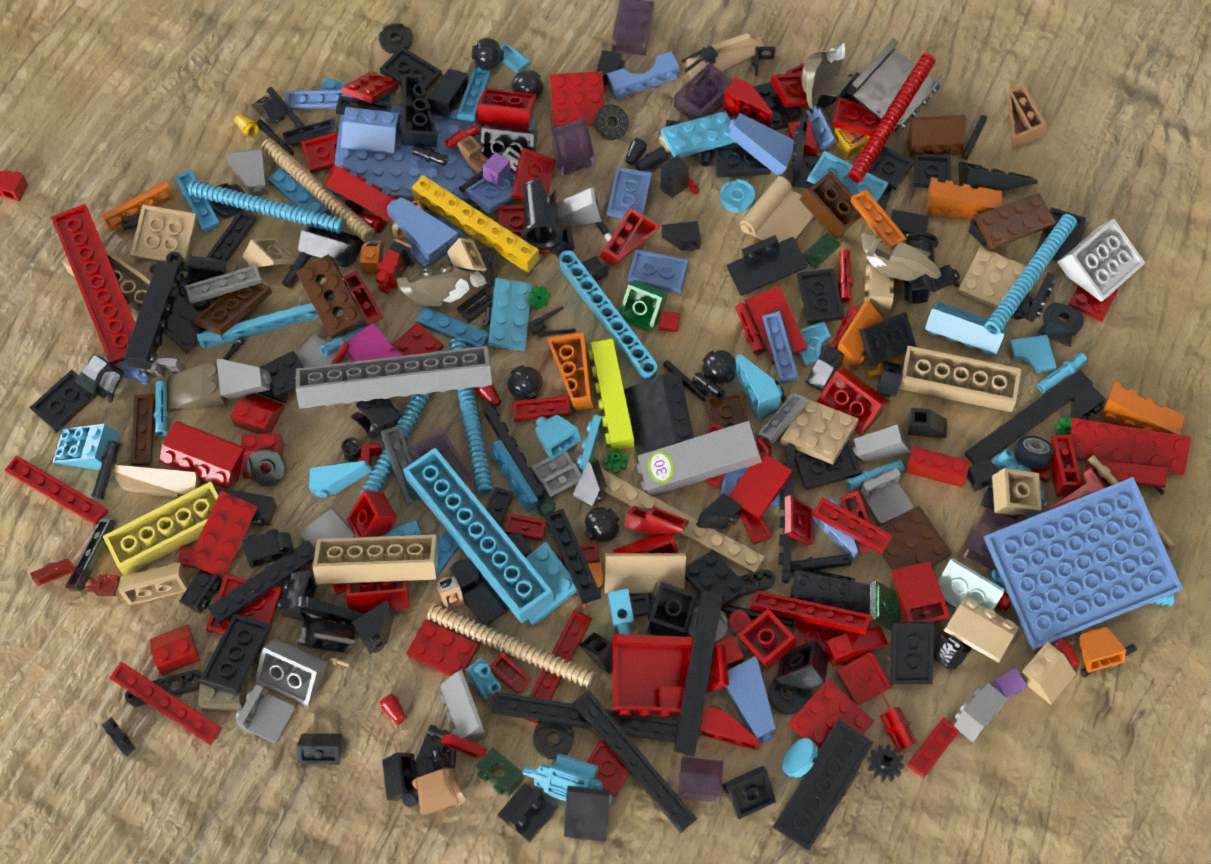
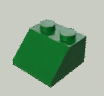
M634 280L628 284L619 313L626 322L648 331H653L661 311L664 309L668 293Z

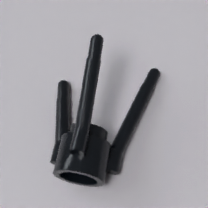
M711 45L707 48L703 47L700 51L682 59V63H684L687 59L700 55V58L688 66L684 72H688L701 61L708 63L694 82L695 85L699 83L709 68L716 63L715 58L718 57V53Z
M563 306L528 322L532 335H538L539 338L576 332V329L544 332L547 329L544 320L563 310Z

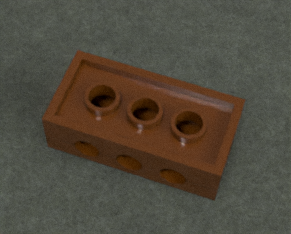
M329 254L296 271L326 331L332 339L337 336L341 337L367 323L335 260ZM326 278L325 283L320 284L321 280ZM335 294L334 298L329 301V296ZM343 310V314L337 317V313Z

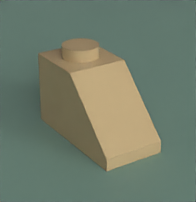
M459 238L447 251L450 261L455 267L479 271L487 269L472 239Z

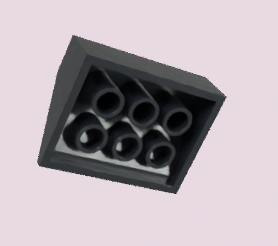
M680 372L659 375L624 389L637 459L638 455L694 438Z

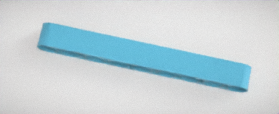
M563 251L559 256L561 271L643 381L657 377L656 361L572 251ZM651 369V370H653V371H651V372H646L645 370Z

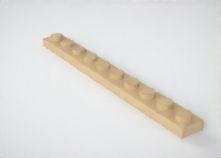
M601 469L607 484L604 491L607 496L629 508H632L634 505L650 511L654 506L689 520V524L684 531L677 534L709 551L713 550L718 556L749 573L757 572L765 556L713 528H699L696 526L698 520Z

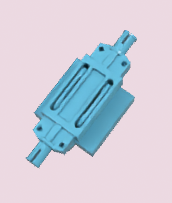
M563 754L557 755L555 765L547 766L542 764L537 770L525 766L523 775L534 778L535 786L543 788V792L548 793L547 795L566 801L567 786L603 789V783L596 779L598 766ZM610 795L609 804H610L611 801H612V797H613L612 795Z

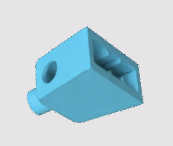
M554 415L550 419L542 416L536 422L537 427L535 431L538 440L551 460L581 441L578 428L559 415Z
M628 589L608 592L607 600L613 629H618L619 634L632 635L630 626H633L634 619ZM619 615H625V618L620 619Z

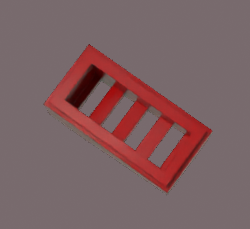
M503 652L489 665L492 674L516 694H519L532 680ZM503 662L504 665L498 670L496 667ZM507 667L511 668L506 675L502 673ZM513 672L517 673L512 681L508 679ZM522 677L524 680L518 686H515L514 683Z

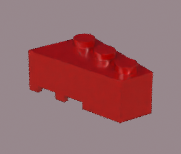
M630 207L599 258L613 267L652 237L661 226Z

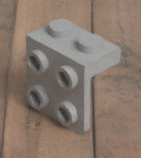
M897 468L892 471L886 470L875 479H867L862 486L861 495L877 522L881 525L913 509L911 501L899 484L901 473Z
M256 684L254 689L248 692L244 707L238 710L236 722L240 728L272 743H276L291 719L295 708L293 705L267 694L263 687Z

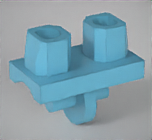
M479 658L473 665L465 669L470 677L471 684L475 685L483 700H487L495 694V691L501 689L499 682L496 681L490 667L483 658Z

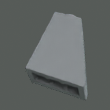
M262 149L226 154L230 168L249 195L260 197L268 194L266 165Z
M594 187L557 203L558 226L560 228L601 222L600 206Z
M217 359L221 396L234 399L270 390L271 376L267 370L224 359Z
M898 424L855 438V446H853L855 456L859 457L863 462L909 456L912 450L909 437Z

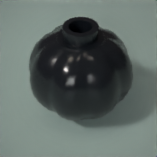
M485 37L477 41V46L473 45L471 58L475 59V64L479 68L492 70L497 67L500 61H503L504 51L501 50L496 40Z
M533 70L521 71L516 74L512 81V90L536 94L537 100L543 93L544 84L537 72Z
M712 350L704 357L703 374L706 378L714 380L716 384L725 381L729 383L736 376L734 374L736 361L729 352L725 350L714 352Z
M524 365L511 371L512 375L508 378L507 382L509 392L519 399L530 400L537 398V393L543 384L539 371L529 366L524 367Z
M604 507L594 508L585 517L586 531L584 533L590 541L595 539L599 542H609L618 534L619 525L617 522L620 519L611 508L608 510Z

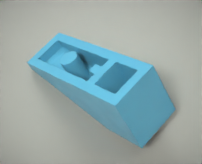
M365 461L310 468L309 490L319 498L334 495L371 473L372 468Z

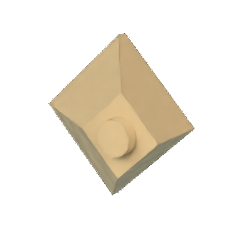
M277 238L251 239L242 256L249 266L256 265L257 268L291 264L297 259Z

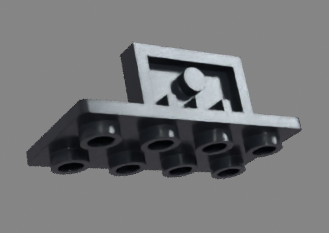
M776 235L741 249L743 258L727 264V269L741 296L808 268V264L794 237L778 242Z
M796 570L790 598L870 614L875 587L855 582V578L819 570H816L815 573Z

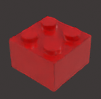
M769 609L765 610L738 634L740 642L753 656H756L758 662L766 670L797 645L793 634Z

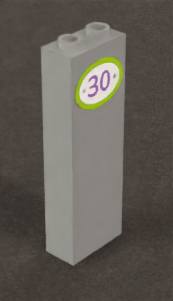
M746 421L638 455L639 463H636L639 474H643L644 480H641L644 492L647 491L649 495L656 496L704 481L708 478L761 463L762 460L750 422Z

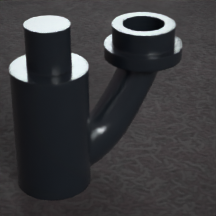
M444 745V752L448 753V761L445 754H441L439 747L431 750L433 754L431 761L435 771L445 767H456L455 749Z

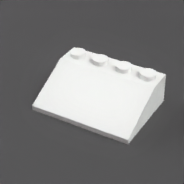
M1115 219L1100 225L1057 262L1068 278L1100 301L1106 299L1145 264Z

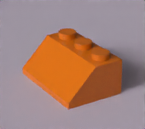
M865 300L838 344L837 350L844 354L842 364L853 370H856L858 365L862 366L867 357L859 330L884 320L868 300Z

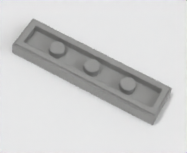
M253 265L184 287L190 304L260 284L262 279L257 266Z

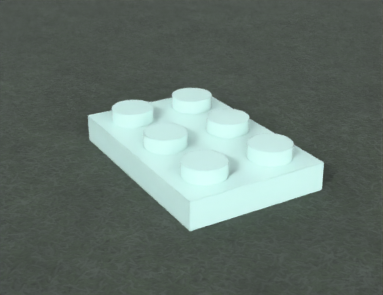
M953 558L938 581L945 601L957 608L966 596L976 600L981 606L994 610L1005 591L1002 587Z

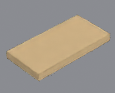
M606 554L604 593L628 589L629 593H652L657 582H663L684 590L686 554Z

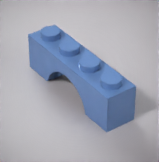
M672 52L656 56L654 66L646 73L633 74L624 68L608 73L607 84L615 100L679 78L680 67Z

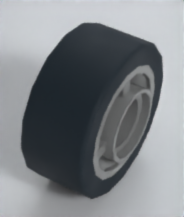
M1037 436L1021 437L1015 449L1017 461L1034 469L1048 467L1054 455L1052 444Z

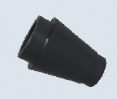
M639 138L631 141L625 158L627 164L634 166L646 152V142Z

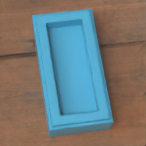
M506 42L500 47L504 51V59L501 62L516 74L530 66V61Z

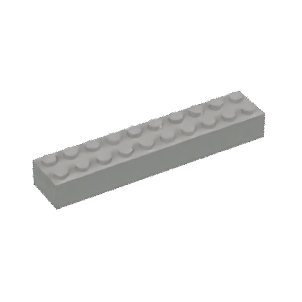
M487 346L296 369V393L299 408H312L322 405L331 406L338 403L349 404L355 401H370L380 398L389 399L396 396L407 397L413 394L446 392L454 389L464 390L471 387L492 385Z

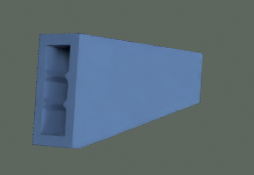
M739 113L737 118H733L728 128L731 130L728 136L773 173L781 176L792 156L794 140Z
M400 197L398 200L394 199L389 203L387 207L389 217L429 262L458 240L455 230L406 199Z
M754 656L728 670L729 686L723 688L748 731L760 742L765 743L773 738L775 725L758 659Z

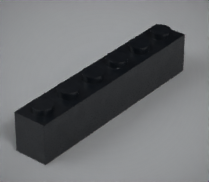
M157 262L124 355L129 367L151 370L152 364L156 362L158 347L162 345L163 332L168 327L167 320L173 312V303L178 298V288L184 279V274L181 272L179 265Z

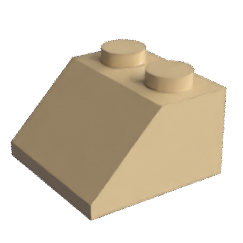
M1004 468L992 476L995 513L1019 515L1042 511L1039 473Z
M1047 642L1020 675L1029 688L1051 705L1076 676V673L1065 655Z

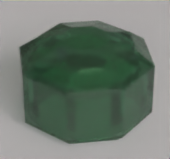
M544 497L538 501L537 511L540 516L545 517V514L556 510V504L552 498Z

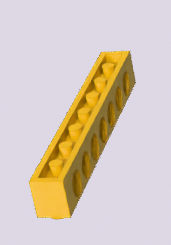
M424 175L411 187L415 200H418L421 204L487 247L494 248L495 252L527 273L539 261V251L537 248Z

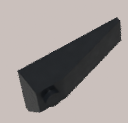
M959 161V186L968 184L973 189L983 187L1003 190L1038 183V180L1032 176L1008 172L1007 175L1005 174L1006 172L996 168L988 171L989 169L982 167V165Z

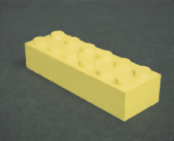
M211 482L103 536L123 576L130 572H135L180 549V546H185L199 538L218 497Z

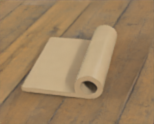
M778 176L740 221V226L744 233L751 234L760 240L776 235L778 242H781L790 237H794L796 240L815 216L799 200L802 195L791 190L790 182L784 177Z

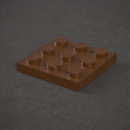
M920 506L879 527L893 535L882 554L892 570L930 561L931 566H934L952 555V552Z

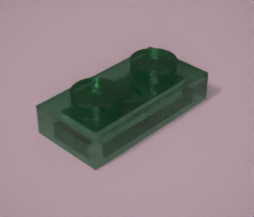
M826 233L802 255L806 262L816 269L840 247V243Z

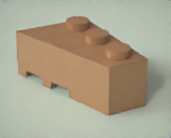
M1021 84L1007 90V108L1013 149L1045 137L1047 124L1025 85Z

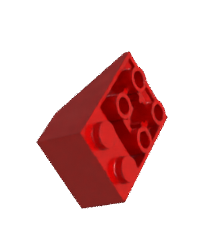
M735 77L725 91L724 111L727 112L729 117L741 113L771 128L773 111L750 83Z
M930 561L891 570L904 622L934 623L949 618L945 599Z

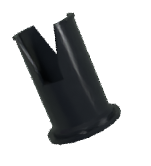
M540 179L527 182L523 189L525 229L522 231L521 239L539 250L550 249L563 239V231L558 226L556 190L547 197Z
M925 232L906 234V244L929 252L930 255L927 258L935 264L934 249L939 243L937 237ZM927 274L911 281L902 280L904 298L909 303L928 302L929 292H936V278H931Z

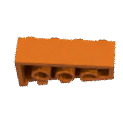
M931 177L926 196V216L973 219L978 214L1002 206V191L983 187L973 189L968 184L958 186L953 185V181L946 180L943 183L938 182V178Z
M584 332L547 338L575 412L594 409L588 346Z
M1114 382L1105 400L1100 417L1108 422H1116L1123 426L1180 435L1186 416L1165 405L1159 407L1153 399L1149 397L1141 398L1136 395L1137 391L1131 388L1126 390L1121 387V383Z

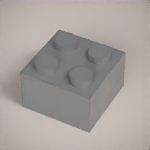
M989 683L983 688L979 686L971 699L963 704L955 716L957 721L954 727L971 742H974L997 716L1008 698Z

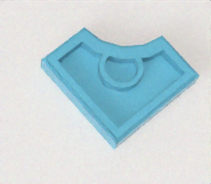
M824 321L799 330L808 349L798 354L804 367L816 363L821 354V348L832 338Z
M1047 335L1010 340L1009 344L1014 359L1028 362L1034 367L1036 373L1056 370L1057 367Z

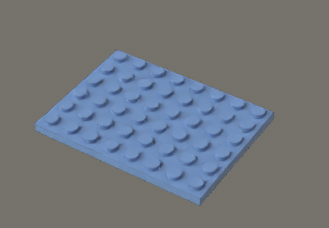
M391 106V112L399 113L400 129L394 155L341 149L344 115H340L335 158L336 166H345L351 170L350 174L356 177L357 174L367 179L365 183L372 186L374 183L382 188V193L385 195L391 193L398 199L402 197L406 200H415L411 187L424 175L456 197L464 200V202H474L465 195V192H460L459 187L476 176L477 173L468 164L458 145L450 150L445 144V139L457 134V131L460 129L464 130L476 124L480 129V134L473 138L480 144L481 124L477 123V116L474 122L457 119L459 109H454L449 117L431 113L435 129L438 132L437 147H421L432 148L435 152L448 155V163L444 167L413 156L411 153L413 146L401 145V106ZM332 189V192L336 196L345 197Z
M1134 477L983 537L1031 650L1041 647L1047 642L1051 643L1183 590Z

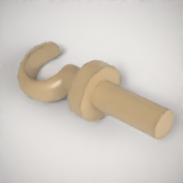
M329 651L325 652L322 656V660L325 661V657L331 655L330 661L336 666L340 664L350 667L351 665L350 662L342 660L338 655L334 657V654Z

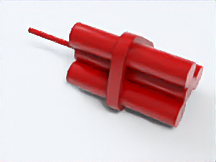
M881 690L880 693L889 710L881 714L880 717L887 730L885 732L887 736H890L895 748H898L899 752L918 743L910 728L911 723L906 720L901 708H890Z

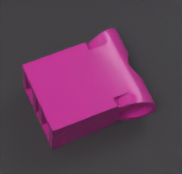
M374 323L346 341L350 346L345 354L351 362L404 356L393 348Z

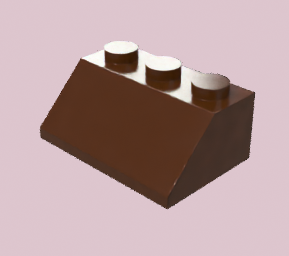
M965 115L911 118L907 135L909 156H914L915 153L938 155L963 153L966 132Z
M832 171L810 187L799 199L835 239L840 237L862 217L850 202L851 197L854 195Z

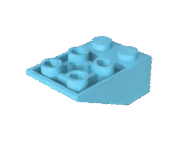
M106 424L65 428L60 435L53 463L98 470L101 468V458L105 454L108 440L118 442L120 433Z

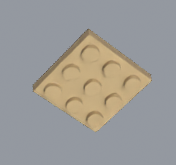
M142 204L130 254L131 257L166 263V256L169 253L178 252L187 263L197 214ZM175 259L172 260L175 263V265H179L178 261H176Z
M979 247L959 287L958 293L996 309L1027 266Z
M807 399L809 402L791 422L781 438V444L785 446L793 444L795 450L834 464L858 425L859 419Z

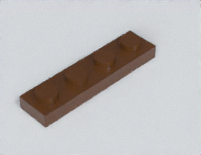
M154 394L134 395L131 446L132 466L152 465Z

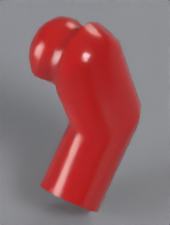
M762 437L755 438L757 447L761 452L771 457V446Z

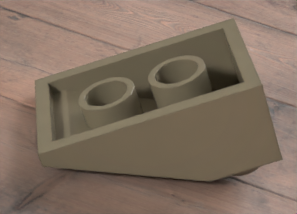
M217 363L202 364L169 376L168 411L225 407V397L220 394Z
M207 652L203 672L214 652ZM246 681L239 695L200 684L198 705L204 712L238 711L245 705Z

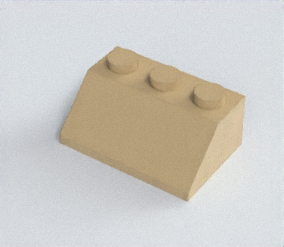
M176 562L168 563L164 567H151L143 572H130L126 576H122L119 583V592L129 605L183 593L188 589L185 569L181 563Z
M965 596L944 631L999 663L1019 627L1013 621L997 615L994 610L987 609L976 600Z

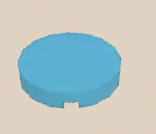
M736 179V181L732 182L730 180L720 190V202L729 211H747L755 202L754 188L745 180Z
M807 738L795 742L784 755L782 761L784 773L789 777L794 776L795 778L806 774L814 764L812 762L814 757L817 758V745Z

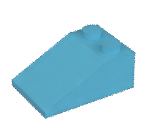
M741 354L737 355L735 374L757 419L775 414L781 404V396L783 395L781 387L776 385L773 378Z

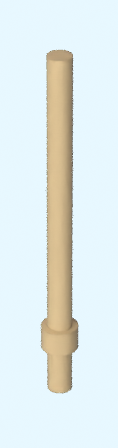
M1094 455L1088 459L1098 471L1097 474L1102 479L1105 478L1111 486L1119 483L1110 473L1111 470L1107 466H1103ZM1153 520L1162 542L1170 549L1175 543Z

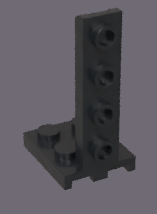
M801 118L800 126L796 125L790 166L794 168L791 186L809 189L814 184L807 181L808 176L821 156L803 154L808 120Z

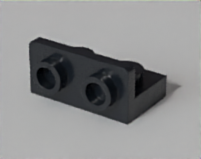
M200 569L179 602L201 614L203 610L209 607L213 595L220 590L223 582L216 573L213 575Z

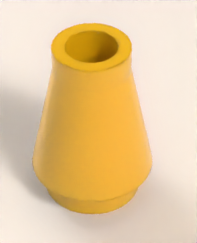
M238 114L235 117V123L245 136L253 137L258 133L259 127L255 121L244 117L242 114Z

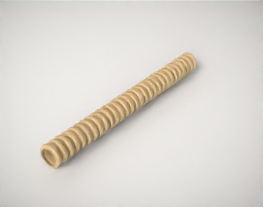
M268 138L262 143L261 149L272 158L294 180L300 183L304 189L332 212L333 215L338 217V219L343 218L344 225L361 238L363 242L369 241L374 236L375 230L345 205L340 198L295 160L274 139Z
M434 603L428 611L427 619L429 621L433 620L434 623H439V625L444 624V627H449L450 630L455 629V632H461L462 635L466 634L467 637L472 636L473 640L483 641L485 645L494 646L496 650L500 649L501 652L505 651L506 654L511 653V656H517V659L522 658L524 662L528 661L529 664L534 663L536 667L539 665L540 669L545 668L547 672L551 671L552 674L556 673L557 676L562 675V678H568V681L573 680L575 684L579 683L580 686L585 685L587 689L594 683L596 673L594 671L590 672L589 669L584 670L583 666L578 667V664L573 665L571 661L561 660V657H555V654L550 655L548 651L544 652L543 649L538 650V647L533 648V645H527V642L521 643L520 639L510 638L508 634L499 633V630H494L492 627L488 628L487 625L482 626V623H477L475 620L471 621V618L466 619L464 615L460 616L459 613L455 614L454 611L449 612V609H444L443 606L438 607V604Z

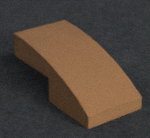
M469 135L459 141L457 145L468 164L479 174L483 171V165L488 159L480 152L482 146Z

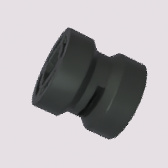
M354 437L346 438L341 445L344 457L348 462H358V456H361L360 442Z

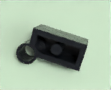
M277 529L269 530L261 535H251L247 539L242 540L246 558L251 568L275 562L294 549L290 533H278Z
M397 752L383 759L387 801L402 799L407 807L419 804L418 790L412 784L417 778L414 754Z

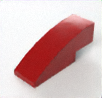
M633 505L626 515L623 527L648 534H677L684 531L689 524V520L654 506L650 511H646Z

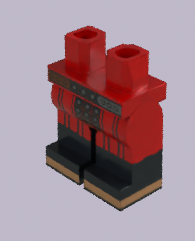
M395 238L383 257L382 263L379 262L377 265L378 274L375 279L379 283V291L389 294L392 288L397 290L399 287L397 286L396 278L403 277L402 275L408 266L414 267L416 259L411 244Z

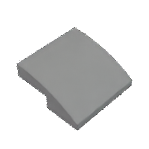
M313 334L297 353V357L303 368L330 365L338 351L325 357L321 353L320 346L328 342Z
M157 358L156 362L152 364L151 370L139 369L145 374L164 377L165 370L179 373L185 370V366L178 359Z
M567 451L553 460L548 457L531 466L536 478L550 498L577 484L582 475L576 464L572 462Z
M334 509L325 512L300 534L305 541L309 540L315 549L317 539L356 538L354 532Z

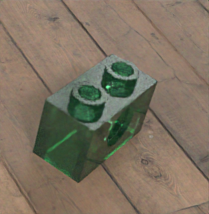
M493 747L476 765L477 775L484 782L489 780L494 785L493 789L501 796L505 794L510 797L525 779L523 772ZM497 770H503L505 772V774L500 778L494 776V773Z

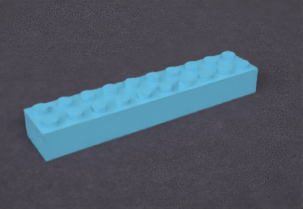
M436 448L403 469L409 484L521 623L554 600L550 587Z

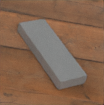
M792 392L759 431L758 436L774 444L809 402L807 398Z

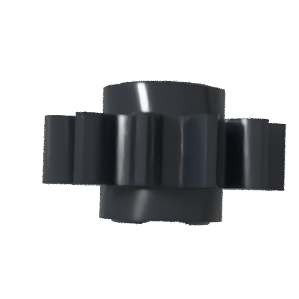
M890 744L886 746V749L878 745V752L872 749L870 752L872 757L867 759V762L872 764L868 767V771H875L874 779L881 776V782H884L886 777H888L889 781L893 782L894 775L900 777V770L905 767L903 763H899L903 760L904 756L896 755L898 748L891 751ZM883 760L889 761L888 767H886V764L882 765Z

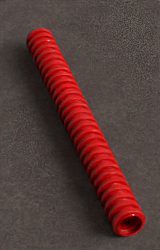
M924 53L918 60L903 87L885 113V116H883L880 124H878L872 134V137H870L848 172V177L852 181L862 182L882 150L881 148L884 147L892 131L936 63L932 55Z

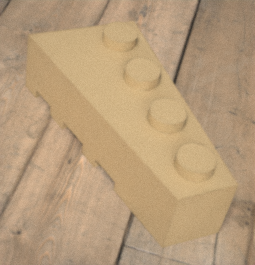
M879 243L877 247L890 256L894 251H890L885 243ZM869 262V265H866L865 276H868V281L865 280L864 292H868L867 297H864V302L868 300L881 316L889 317L894 293H892L894 287L893 278L878 272Z

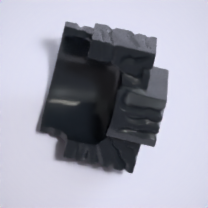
M943 630L934 642L933 658L945 668L956 670L958 665H961L966 659L972 647Z

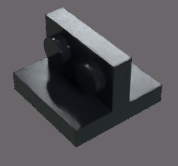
M764 766L721 784L723 791L732 803L738 820L776 802L768 772Z
M524 783L497 816L530 843L555 814L557 809L544 799L543 793L537 788L533 790Z

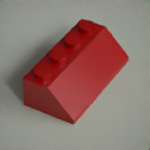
M176 421L162 444L159 462L180 471L195 472L200 479L228 489L239 481L245 447Z

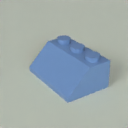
M346 107L342 123L341 149L394 155L400 129L399 113Z

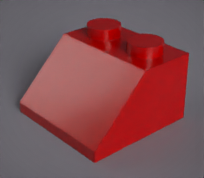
M250 394L238 400L230 417L235 427L255 434H271L285 405Z
M280 433L242 434L241 446L245 447L242 461L243 479H251L247 472V462L256 450L272 448L282 456L284 455V441ZM268 463L261 465L264 471L272 470L271 465Z
M370 490L362 492L347 517V521L356 538L381 537L389 533L397 520V516L384 493Z
M188 624L150 639V650L156 668L162 676L201 661Z

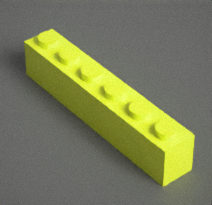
M613 339L591 342V350H588L589 360L594 362V366H591L593 377H597L595 390L596 394H600L601 399H598L599 410L604 412L602 425L603 428L607 427L608 433H605L606 444H610L611 451L634 447V437Z

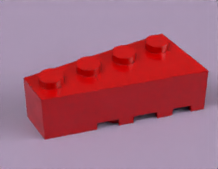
M334 164L324 184L390 223L391 218L388 215L387 207L391 201L398 198L391 193L385 195L381 192L382 188L374 183L370 186L365 183L367 179L358 174L355 177L350 174V169L343 165L338 167Z

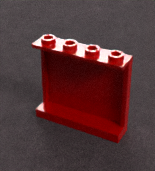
M617 634L612 638L613 712H619V715H632V712H639L640 716H651L652 713H659L661 717L672 716V713H677L680 716L681 708L659 707L658 688L685 687L693 637Z

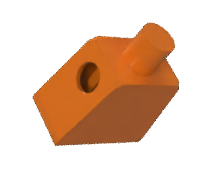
M1094 626L1082 630L1083 634L1079 638V649L1088 673L1125 662L1126 649L1108 628L1104 627L1096 630Z

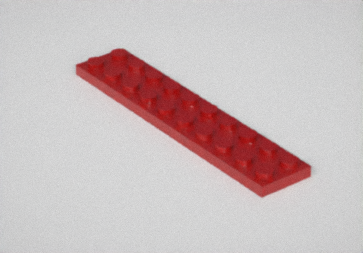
M85 203L54 215L51 219L107 359L111 365H115L125 361L124 355L135 326V321Z

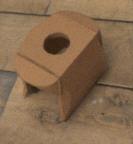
M445 767L417 777L412 782L413 786L418 790L420 812L422 815L443 812L452 805L458 807L466 800L455 780V768Z

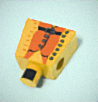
M839 128L834 130L838 139L836 145L846 160L860 153L870 139V136Z

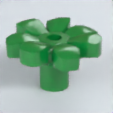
M544 286L534 287L533 292L528 294V297L531 298L529 305L536 309H541L542 305L546 307L548 305L546 299L551 298L550 293L546 292L547 288Z
M1064 417L1059 418V424L1054 425V429L1058 430L1055 435H1069L1072 417H1067V419Z
M611 450L607 452L608 457L603 459V464L606 465L608 471L614 469V473H620V467L626 469L627 463L625 461L628 460L626 454L622 455L621 450H616L615 453Z

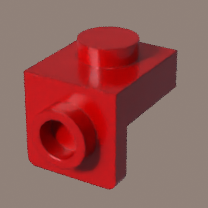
M369 443L361 445V456H358V462L365 461L372 468V456H380L382 454L381 444Z

